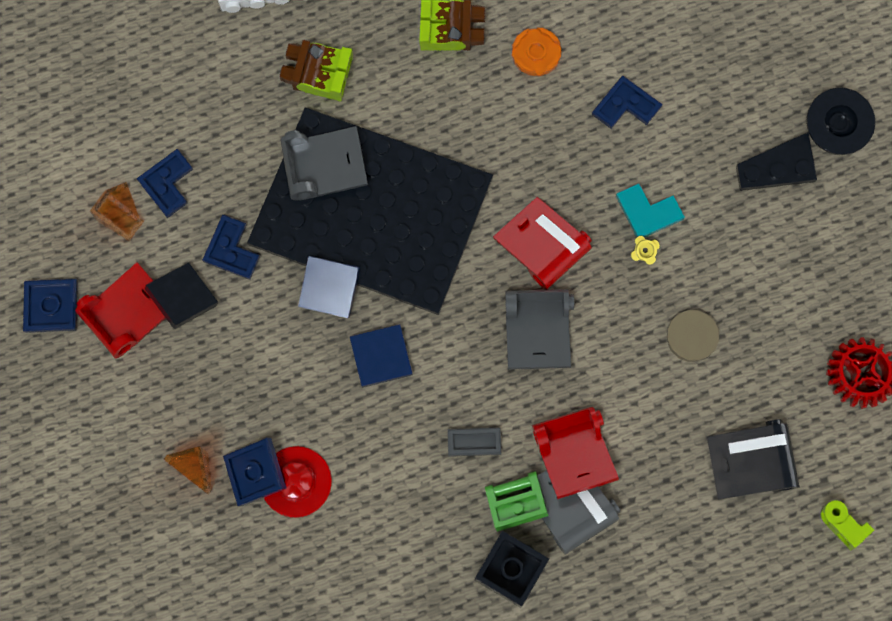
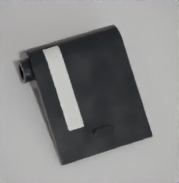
M781 419L765 422L766 426L707 437L718 500L769 491H786L800 487L788 424L782 423Z

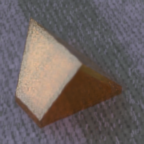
M127 182L105 190L90 210L99 223L127 241L131 240L144 222L138 215Z
M201 446L165 456L164 460L209 495L212 491L208 453Z

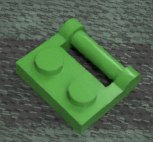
M536 471L528 473L527 477L498 486H493V484L485 486L497 532L549 516ZM532 487L531 491L497 500L498 496Z

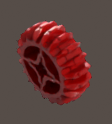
M864 337L859 338L857 343L854 339H850L848 346L844 343L838 346L839 351L834 350L831 354L834 359H830L827 362V365L833 369H828L826 375L834 376L833 379L828 381V385L833 386L836 384L838 387L833 391V394L837 395L842 392L844 395L841 397V402H845L850 398L851 407H855L859 401L861 409H865L868 403L873 408L878 405V401L881 403L887 401L886 395H892V361L889 360L892 351L884 353L882 351L885 347L884 344L875 347V339H871L866 345ZM860 353L868 355L869 358L866 361H859L856 358L853 360L848 356ZM876 362L881 368L882 380L880 379L881 376L876 373ZM868 365V367L866 368V372L864 374L865 377H862L859 381H857L860 377V369ZM843 366L850 373L851 381L849 384L844 377ZM861 384H866L869 387L874 386L878 390L865 393L856 389Z

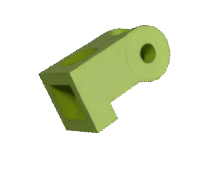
M831 501L821 510L823 522L850 551L855 549L874 531L867 522L860 526L848 514L846 505L841 501Z

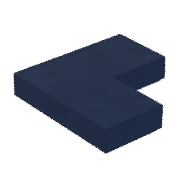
M622 75L592 111L591 115L610 129L615 126L626 111L645 125H648L663 104Z
M176 149L136 179L163 214L169 218L188 204L173 184L191 172L193 168L180 151Z
M222 214L202 261L251 280L260 256L238 247L247 226L246 223Z

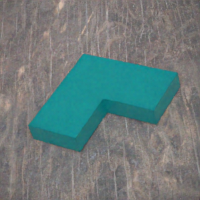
M640 184L616 193V198L636 237L643 236L645 238L685 219L674 195L650 205Z

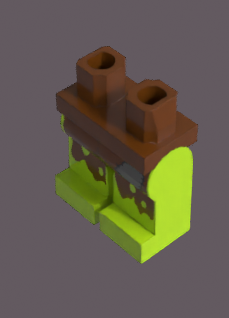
M421 0L419 36L421 50L457 51L463 49L470 51L471 46L484 45V28H471V23H485V6L472 5L471 0Z
M303 40L302 45L289 43L286 50V59L297 61L295 67L283 65L280 72V80L292 84L293 90L341 101L347 82L346 78H348L353 59L352 49L345 47L337 49L319 43H310L307 40Z

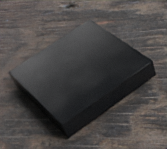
M189 262L145 286L146 292L173 329L211 310L218 304L216 298Z

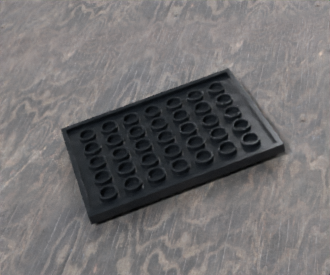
M305 107L295 130L306 135L308 138L355 127L356 125ZM357 126L368 185L305 200H292L283 158L247 244L303 266H307L308 256H314L360 267L357 281L358 286L439 315L493 179V174Z

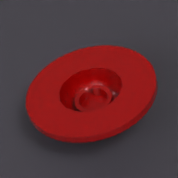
M294 446L278 451L276 455L287 489L264 497L266 503L275 512L291 518L305 517L316 512L326 502L332 486L331 472L326 461L317 452L306 447Z

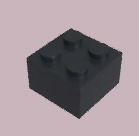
M502 531L474 581L522 608L549 558Z

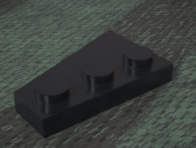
M804 133L737 164L736 171L740 191L816 182L817 176L809 133Z

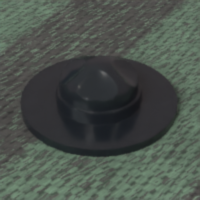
M832 88L822 92L811 103L806 117L808 133L814 143L822 150L834 155H849L861 150L871 140L876 124L873 108L867 99L860 93L848 88Z

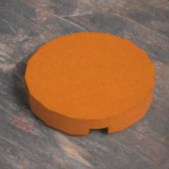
M544 28L524 30L516 37L512 46V58L515 65L521 72L530 76H542L550 73L557 67L561 59L559 39L551 31Z

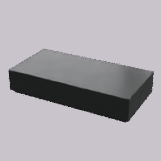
M500 428L448 429V457L501 455Z

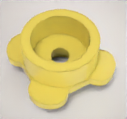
M643 236L636 237V246L634 251L631 252V258L635 261L643 260L649 265L653 264L656 261L657 249L660 247L657 240H646ZM644 248H647L646 253L643 252Z

